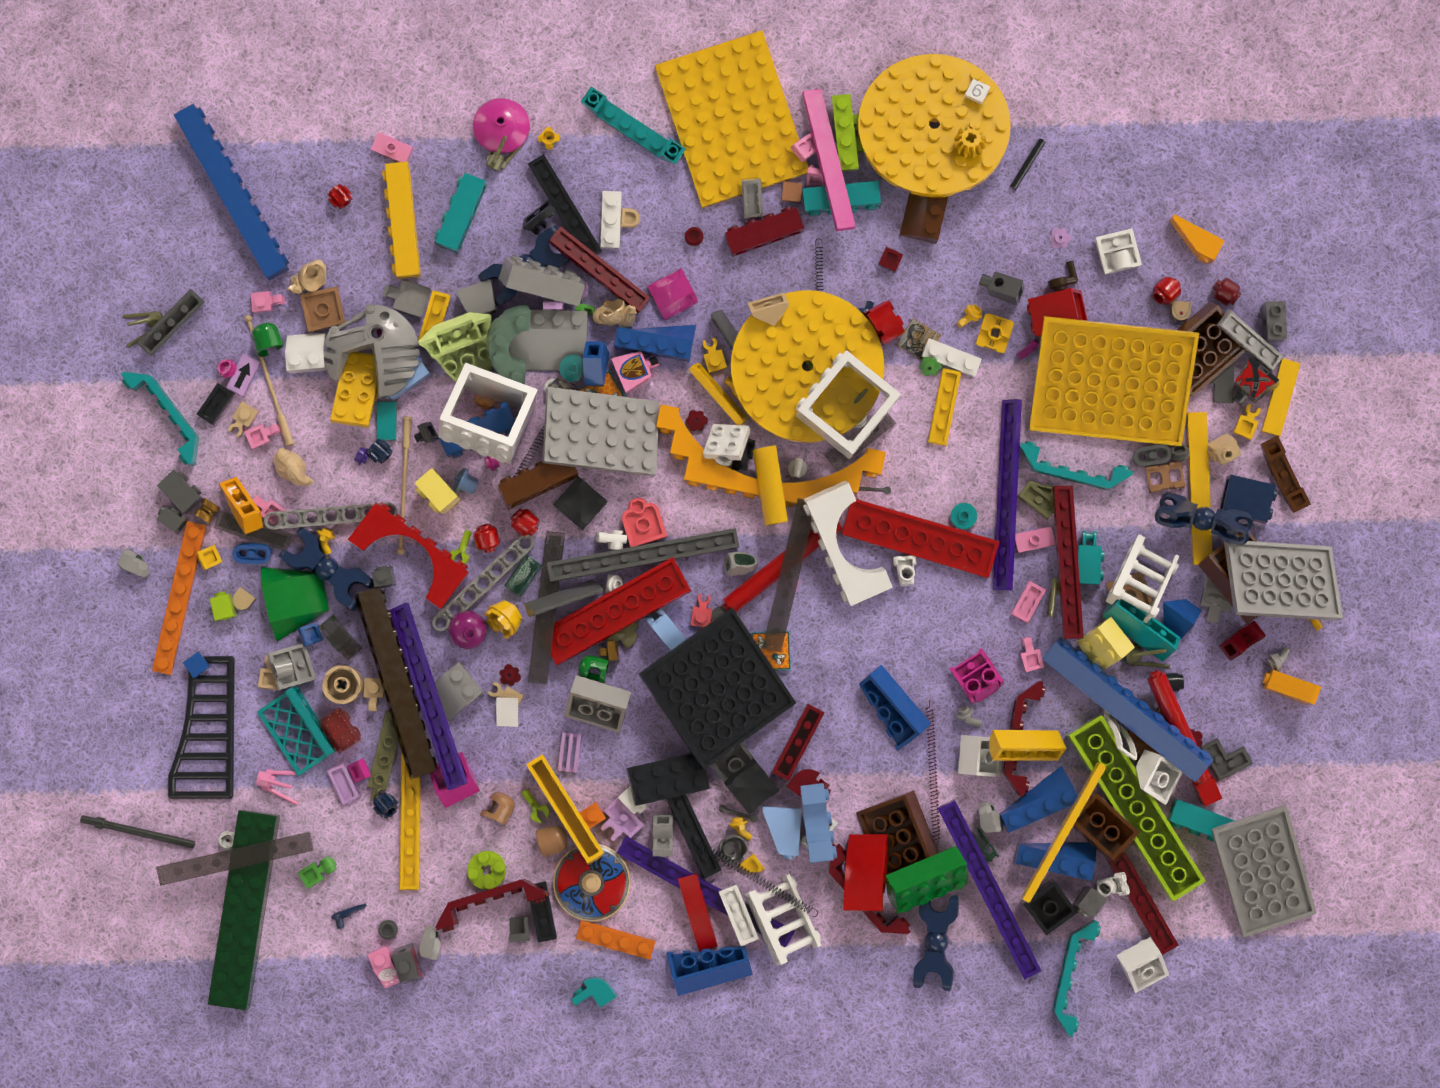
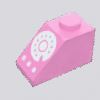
M389 945L367 954L374 972L384 988L400 982Z

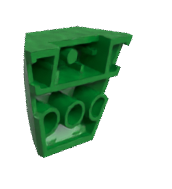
M261 567V586L269 623L277 642L329 611L323 580L319 579L315 572Z

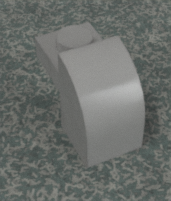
M654 815L653 856H673V815Z

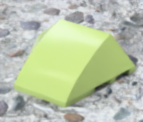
M469 312L434 325L418 341L455 382H457L465 363L487 371L492 370V362L486 346L487 334L491 326L490 314Z

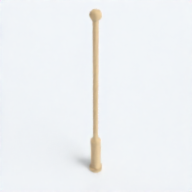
M246 315L244 319L248 323L252 335V330L254 329L251 322L252 317ZM259 357L278 413L277 419L285 440V446L293 445L295 443L292 440L285 416L281 413L264 359Z
M403 417L402 448L404 449L401 498V516L403 518L405 514L408 449L410 448L411 421L413 417ZM399 535L398 555L404 554L403 535Z

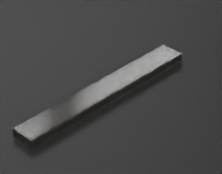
M800 498L797 499L762 647L763 649L780 653L811 529L810 523H812L811 516H807L804 511L803 505H805V502Z
M546 531L538 598L559 591L560 581L550 583L547 563L563 560L566 533ZM557 608L536 615L528 683L548 684Z
M309 831L157 866L156 869L160 886L314 851Z

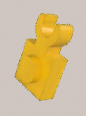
M712 338L714 344L711 347L706 345L705 340L703 341V347L708 351L707 354L703 355L708 373L727 368L722 349L716 351L717 340L715 338Z
M1251 404L1245 407L1246 416H1239L1233 430L1234 434L1248 440H1252L1259 423L1254 418L1261 412L1259 407L1255 413L1250 412Z

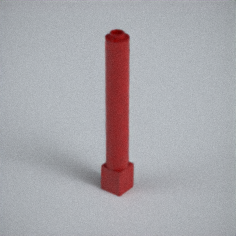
M839 522L837 524L836 534L843 529ZM811 529L723 598L725 603L722 606L726 610L733 607L735 612L746 606L820 547L817 541L820 540L818 533H814Z
M1160 670L1151 672L1147 681L1164 720L1170 725L1176 726L1183 736L1192 739L1197 746L1165 672H1160ZM1208 768L1196 782L1192 780L1191 784L1203 806L1206 807L1223 799Z

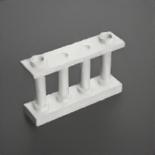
M1138 534L1126 554L1106 598V602L1112 605L1117 599H1122L1147 613L1143 622L1147 623L1151 618L1154 619L1159 612L1157 606L1171 574L1174 575L1179 567V564H1177L1179 556L1176 554L1169 562L1145 549V546L1142 545L1145 537ZM1142 555L1166 568L1164 575L1162 576L1138 563V560H1136L1137 556ZM1136 570L1159 582L1157 591L1132 578V575L1129 574L1130 571ZM1128 584L1153 597L1151 605L1127 594L1123 586Z
M790 874L782 876L783 883L775 886L774 890L776 887H778L777 892L780 888L781 892L787 890L788 894H791L790 898L794 896L793 901L797 898V903L801 898L796 889L797 883ZM773 888L762 893H757L756 890L745 893L744 896L776 966L788 962L786 959L788 954L808 944H811L813 948L822 946L820 943L821 936L814 929L807 911L804 912V908L800 910L801 906L797 908L798 904L794 906L795 901L793 904L790 901L770 911H765L762 905L763 901L774 896L776 890L773 893ZM795 908L799 919L778 929H773L770 923L772 918ZM801 926L804 927L807 937L786 947L780 945L778 941L780 936Z

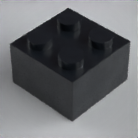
M1052 878L1037 889L1029 903L1021 900L1046 936L1078 913Z

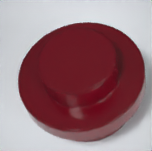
M691 227L685 232L687 244L698 246L702 243L704 235L701 229Z

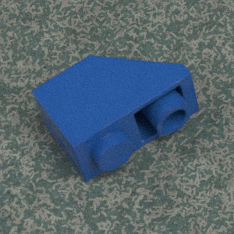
M586 341L583 353L585 386H604L610 355L605 342Z

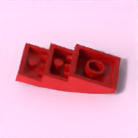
M849 834L844 880V911H883L885 876L887 874V834Z

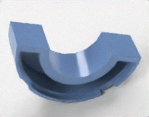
M824 783L800 786L810 863L834 861V858H837L836 846H832L834 834L833 831H829L828 825L832 823L831 812H827L826 801L829 800V791L824 789Z

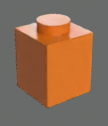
M597 801L579 812L589 829L607 818Z

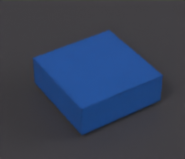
M317 622L298 628L304 647L323 641Z
M200 651L183 662L193 678L198 677L210 668V665Z

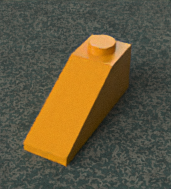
M1173 214L1169 221L1192 253L1198 257L1197 259L1204 264L1209 262L1211 264L1217 257L1225 240Z
M237 476L219 483L226 501L243 532L248 534L263 528L261 511Z

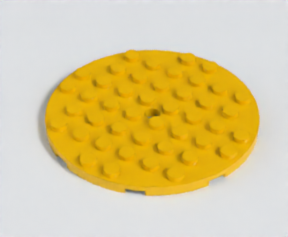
M924 54L909 57L884 70L866 91L861 102L858 118L860 144L873 169L891 185L910 191L911 194L924 197L953 196L955 193L964 190L968 191L986 180L998 167L1005 154L1011 129L1009 109L996 83L977 66L963 59L942 54ZM973 79L990 86V90L982 105L965 98V93ZM939 122V127L933 129L929 126V123ZM966 125L970 129L975 125L976 131L982 129V135H986V148L982 149L981 155L976 154L974 159L971 155L965 158V153L958 154V149L954 147L956 142L954 140L955 135L958 134L960 128L965 130Z
M812 290L785 293L789 307L775 326L753 317L752 314L742 325L734 342L731 356L733 386L743 409L761 428L777 437L793 442L816 443L825 441L795 416L797 404L803 397L808 398L810 388L815 382L818 384L821 382L819 379L828 367L831 369L836 356L840 352L844 354L846 350L883 379L884 356L882 346L869 320L855 306L844 299L829 293ZM808 361L812 363L813 369L805 371L802 368V364ZM844 366L810 408L813 409L812 412L840 435H843L853 429L867 416L876 402L880 391L852 368ZM864 389H867V393L861 398V400L854 404V400L857 398V396L860 393H862Z

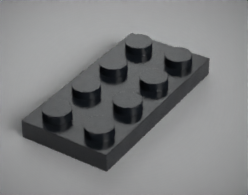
M692 753L626 768L634 806L710 789L706 769L702 770Z

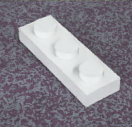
M603 191L600 248L620 249L621 191Z
M928 338L921 357H929L930 359L935 357L941 365L961 371L972 377L976 376L982 360L979 357Z
M737 884L719 891L740 945L743 946L758 940L759 937Z

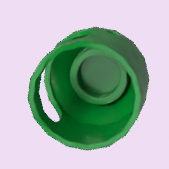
M269 322L262 323L252 330V339L259 357L269 356L268 351L264 350L266 348L276 346V349L279 350L284 347L278 327L275 324Z
M592 655L585 656L579 664L578 676L605 683V674L608 670L609 660ZM592 667L597 668L601 673L600 675L589 673V669Z

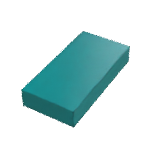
M377 402V439L381 441L397 440V402Z

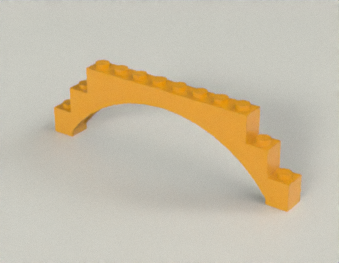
M661 404L656 427L663 434L670 435L671 432H674L670 455H673V459L684 461L685 458H688L684 477L687 485L692 487H698L699 484L705 485L706 489L711 491H717L718 488L724 489L725 493L730 495H736V492L743 493V497L755 499V496L760 497L756 478L743 475L727 466H722L715 459H705L703 455L704 449L693 438L679 415L680 408ZM867 448L866 453L857 461L831 475L811 481L782 483L785 506L792 507V504L800 506L799 509L804 510L803 505H805L803 499L845 480L850 484L853 494H857L862 472L866 473L865 476L870 478H876L877 475L881 476L886 452Z

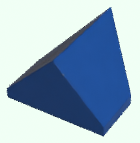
M1187 599L1163 602L1164 626L1182 639L1195 625L1202 610Z

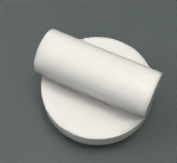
M795 458L789 463L788 472L792 477L801 478L806 474L807 466L803 459Z
M608 574L605 593H609L622 586L620 576Z

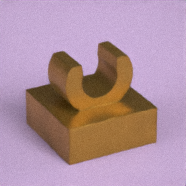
M618 641L607 642L608 648L599 649V656H609V661L620 660Z

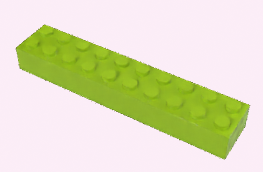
M1097 715L1066 735L1090 774L1097 762L1106 766L1097 786L1108 804L1140 832L1133 844L1168 900L1174 902L1206 882L1155 799L1140 789L1137 770L1129 757L1117 749L1114 733L1104 717Z

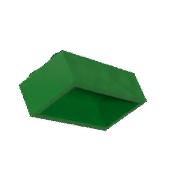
M957 846L897 870L886 875L887 897L896 913L899 914L908 912L920 904L924 905L937 897H943L953 890H960L967 885V863Z

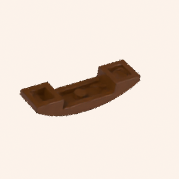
M1279 436L1261 443L1260 446L1268 468L1292 512L1295 513L1311 505L1304 488L1300 487L1287 460L1286 451Z

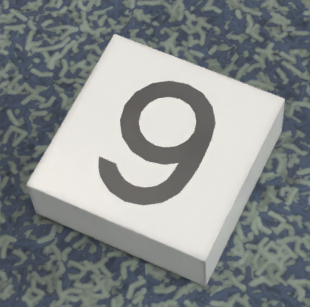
M973 79L965 93V98L982 105L990 90V86Z

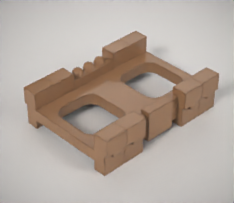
M1181 461L1171 462L1168 465L1145 467L1149 493L1160 492L1165 489L1184 488L1186 485ZM1179 469L1180 481L1171 482L1169 470ZM1160 472L1162 483L1152 485L1150 474Z

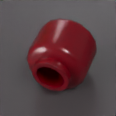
M1224 278L1222 281L1218 279L1212 287L1214 290L1213 298L1224 306L1234 305L1241 295V292H1239L1240 286L1229 278Z

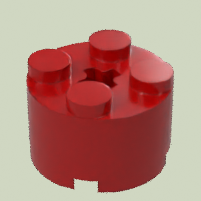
M889 300L883 301L864 312V316L870 320L882 346L903 335L905 332L903 328L904 323L899 315L895 316L893 305Z

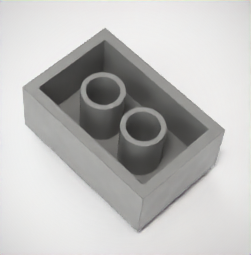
M576 675L570 690L565 717L620 733L632 692Z

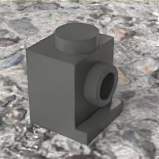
M165 505L157 513L159 515L157 520L178 534L190 519L185 515L181 517L182 512L175 507L170 509Z
M393 566L377 567L372 572L375 588L396 585Z

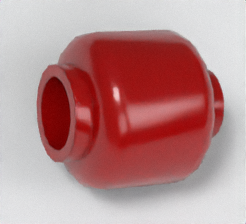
M1171 277L1162 278L1153 287V298L1155 301L1164 305L1174 302L1181 295L1180 282Z
M521 508L518 509L510 518L512 520L511 527L522 537L528 534L532 536L539 529L537 527L539 519L527 508L523 510Z
M490 523L477 526L473 532V538L478 550L490 553L495 551V547L500 544L497 528L491 526Z

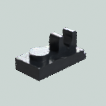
M550 197L524 218L523 229L531 230L535 235H538L539 229L536 225H540L544 229L546 228L547 223L545 219L551 218L556 213L557 202Z

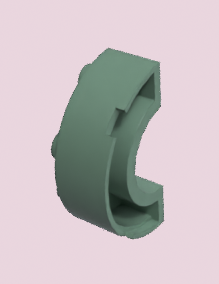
M518 305L505 310L502 315L492 322L488 330L486 346L495 370L501 376L525 385L526 365L524 360L516 358L509 353L511 340L517 334L529 331L530 309L528 305Z

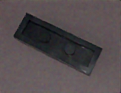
M547 881L534 883L548 891ZM549 896L545 897L546 901L534 904V901H530L538 943L557 939Z

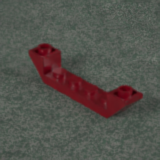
M1043 681L1035 682L1015 697L1010 730H1023L1024 722L1021 719L1022 714H1025L1027 709V702L1024 701L1025 699L1040 701L1041 697L1044 698L1046 686H1043ZM1004 761L1002 773L1016 793L1024 796L1025 793H1028L1030 782L1027 781V777L1012 774L1013 771H1016L1017 761Z
M832 843V846H836L837 858H834V861H829V874L844 890L845 873L841 868L839 870L835 868L846 859L844 855L846 851L840 844L835 845ZM863 911L882 933L909 934L911 932L908 929L911 925L904 917L900 919L896 916L885 926L886 920L879 912L875 914L873 911Z
M521 879L448 902L435 926L436 931L442 929L444 933L454 930V925L459 924L455 909L457 912L466 910L469 904L474 903L475 906L486 903L488 898L493 897V901L505 897L504 893L510 891L512 895L523 892L522 888H524L527 902L534 901V904L546 901L545 897L550 896L549 891L527 879Z

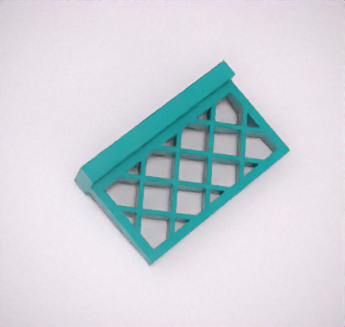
M298 686L289 688L285 693L257 711L298 776L339 750ZM285 697L291 703L290 710L280 708L281 701ZM268 709L276 710L274 720L267 719L263 712ZM279 711L289 713L287 723L278 721ZM292 714L299 715L301 718L300 726L291 724ZM277 724L286 726L285 736H279L276 733ZM290 727L299 729L298 739L288 737ZM303 730L309 731L312 735L310 742L301 740ZM287 740L297 742L295 753L287 750ZM300 743L310 745L308 756L298 754ZM313 746L319 747L324 755L319 758L312 757ZM297 758H307L306 767L300 770L296 764Z

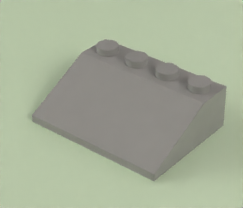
M530 310L529 331L517 334L510 342V354L516 358L523 359L526 370L560 371V363L564 357L578 355L583 359L585 343L588 341V312Z

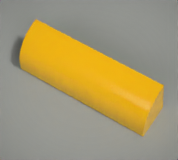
M776 445L753 450L764 526L788 523Z
M993 730L989 740L992 759L1000 761H1058L1067 749L1058 730Z

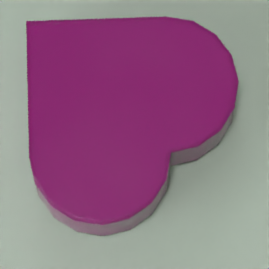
M1033 339L1016 355L1019 359H1024L1039 346V343L1036 339Z

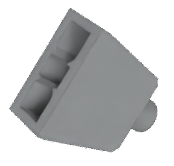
M490 279L456 291L467 313L493 314L497 312L493 284Z

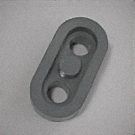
M1164 444L1141 447L1134 451L1132 460L1139 467L1159 465L1168 462L1172 453L1170 448ZM1159 451H1162L1164 453L1163 458L1158 457L1157 454ZM1140 454L1145 456L1144 461L1139 460Z

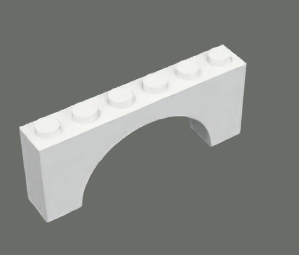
M846 480L803 499L805 505H803L804 511L807 516L810 515L813 522L810 525L813 532L818 533L820 540H817L822 551H826L828 556L825 557L826 563L835 572L832 576L836 585L840 584L842 589L840 595L844 603L847 602L850 606H853L893 588L883 567L876 569L855 567L844 559L839 550L836 539L838 520L843 511L856 501L850 484Z

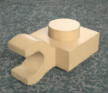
M364 678V698H369L368 711L378 712V698H384L379 678Z

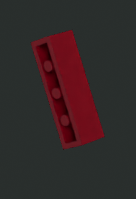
M792 207L782 209L779 214L774 215V213L763 216L762 220L756 221V219L747 221L745 226L739 228L738 226L730 227L727 229L728 232H725V238L731 255L734 257L804 232V226L797 207L793 209Z
M808 703L806 704L771 771L772 773L787 781L790 780L825 712Z

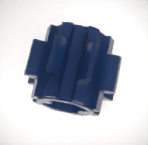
M377 439L367 451L370 453L369 458L375 463L377 461L381 464L384 463L392 455L393 451L390 448L392 445L386 440L381 441Z
M384 792V794H379L374 799L373 810L381 818L392 817L397 812L398 806L396 804H398V801L390 793Z

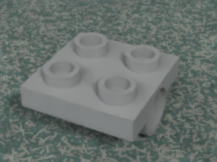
M303 643L267 654L278 691L316 680L307 648L304 647Z

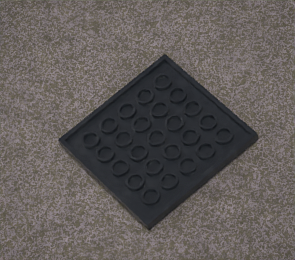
M733 607L638 673L702 770L708 768L796 704V701Z

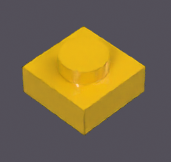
M215 544L196 552L203 570L222 562Z

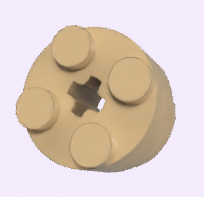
M339 665L326 672L322 689L330 701L337 704H350L361 696L364 690V680L360 672L355 668ZM341 680L347 682L345 685L346 689L339 687Z

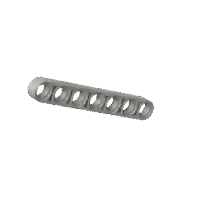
M389 502L384 503L387 506H393V508L395 509L394 516L398 514V509L395 504ZM374 504L270 512L265 516L264 523L269 529H284L361 522L365 517V509L373 507ZM354 509L356 517L353 520L347 519L345 516L346 510ZM330 510L335 511L337 514L336 520L332 522L326 519V513ZM309 512L317 514L318 518L315 523L307 521L306 517ZM292 513L298 516V522L294 525L289 524L287 521L288 515ZM271 515H275L279 519V523L276 526L268 524V518Z
M528 535L517 538L433 618L432 624L434 629L441 632L447 630L450 620L454 616L450 612V607L453 604H458L461 608L460 613L470 609L533 549V539ZM524 538L529 539L531 542L528 549L520 547V541ZM510 551L515 552L517 555L514 562L506 560V554ZM494 565L502 566L503 571L500 575L492 573ZM479 579H488V587L480 588L478 586ZM467 591H472L475 594V598L471 602H467L464 599V594ZM440 617L445 618L447 621L444 628H438L436 625V620Z

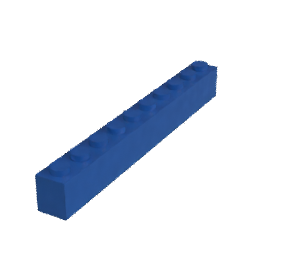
M191 104L173 114L266 278L270 281L288 271L287 264H289L287 257L284 253L280 254L278 251L279 243L275 237H270L268 233L271 231L266 221H261L259 217L261 212L257 205H252L250 202L251 194L247 188H242L240 184L243 182L238 172H233L231 167L234 165L229 156L225 157L222 153L224 147L219 139H214L213 134H215V131L210 123L206 125L203 119L206 116L201 107L197 108L194 104Z
M1060 637L1042 659L1196 782L1213 762L1211 755L1207 751L1198 748L1192 739L1183 736L1176 726L1167 723L1161 714L1152 711L1146 702L1137 699L1131 690L1122 687L1116 678L1107 675L1102 667L1087 659L1086 654L1076 650L1067 639L1063 640Z

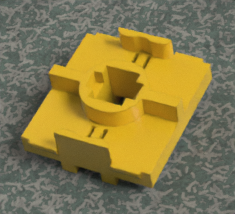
M985 313L975 345L1004 354L1014 322ZM992 329L999 330L998 338L990 336Z

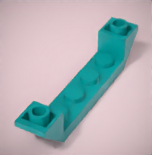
M592 86L580 101L596 117L661 160L676 165L686 148L671 138L669 140L665 139L609 102L607 96Z
M122 372L121 376L124 379L121 381L128 390L131 388L137 391L147 383L145 387L151 395L155 394L159 399L156 401L162 410L166 409L170 414L168 416L170 421L174 425L178 424L181 428L180 434L186 441L188 439L189 441L177 449L180 453L178 457L185 465L189 464L193 467L196 464L199 436L154 377L146 374Z
M1030 441L1020 444V452L1033 472L1103 490H1108L1133 475V471L1129 470L1128 466L1118 465L1112 468L1108 481L1106 480L1107 477L1102 475L1092 477L1086 471H1069L1070 468L1067 466L1058 465L1057 468L1051 466L1050 462L1042 460L1038 463L1040 447H1037L1036 443Z
M1091 920L1069 934L1052 1008L1063 1029L1071 1037H1073L1074 1032L1077 1033L1079 1021H1077L1075 1015L1062 1012L1063 1009H1067L1068 998H1066L1067 991L1071 990L1073 983L1070 977L1072 971L1075 972L1077 966L1075 955L1076 952L1079 953L1081 948L1079 938L1095 941V938L1099 937L1101 926H1099V922L1096 920Z

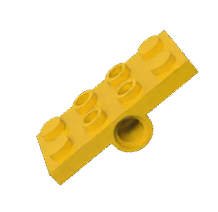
M349 353L338 381L330 417L332 423L369 428L373 406L377 401L378 395L373 354Z

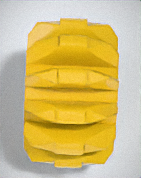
M966 125L965 130L961 128L958 130V134L954 137L956 141L954 147L958 149V154L965 153V158L971 155L973 159L976 154H982V149L986 148V135H982V129L976 131L975 125L972 129Z

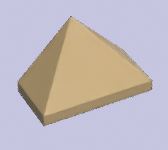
M784 292L747 303L753 317L772 326L776 325L789 307V302Z

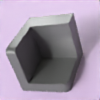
M529 916L511 917L509 919L510 942L529 941L531 939Z

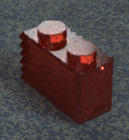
M341 707L318 722L338 754L351 748L361 740L359 729L356 726H352L349 721V714L345 710L342 711Z

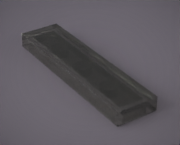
M887 413L850 459L836 448H833L824 456L837 471L896 423ZM866 424L863 427L857 429L846 439L848 441H853L857 437V435L862 431V429L866 426Z
M219 510L214 529L260 544H266L281 551H288L293 534L279 529H269L264 524L263 528L245 534L234 515Z

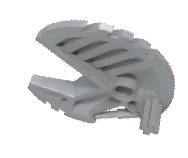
M368 304L364 311L353 316L352 319L338 327L332 326L330 328L324 345L328 347V352L324 351V357L329 359V363L325 362V366L331 379L339 381L349 353L371 347L379 398L390 397L408 385L405 382L413 378L416 373L413 369L418 367L419 360H416L417 356H420V349L416 347L419 345L418 337L411 324L400 313L385 306ZM366 317V325L340 331ZM381 329V337L374 338V332Z

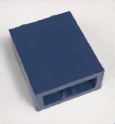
M1229 475L1226 479L1220 510H1240L1251 514L1255 522L1267 523L1273 515L1271 505L1272 501H1275L1277 497L1276 485Z

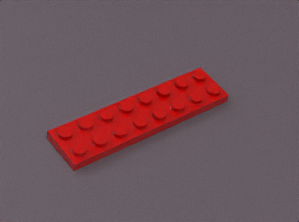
M859 499L850 504L841 534L985 578L990 576L1000 542Z
M674 557L542 629L539 633L555 664L558 666L692 592Z

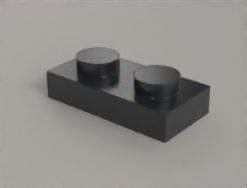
M217 383L197 412V415L214 426L235 394Z

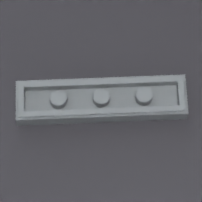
M1227 310L1217 324L1222 331L1269 371L1273 372L1284 357L1231 310Z

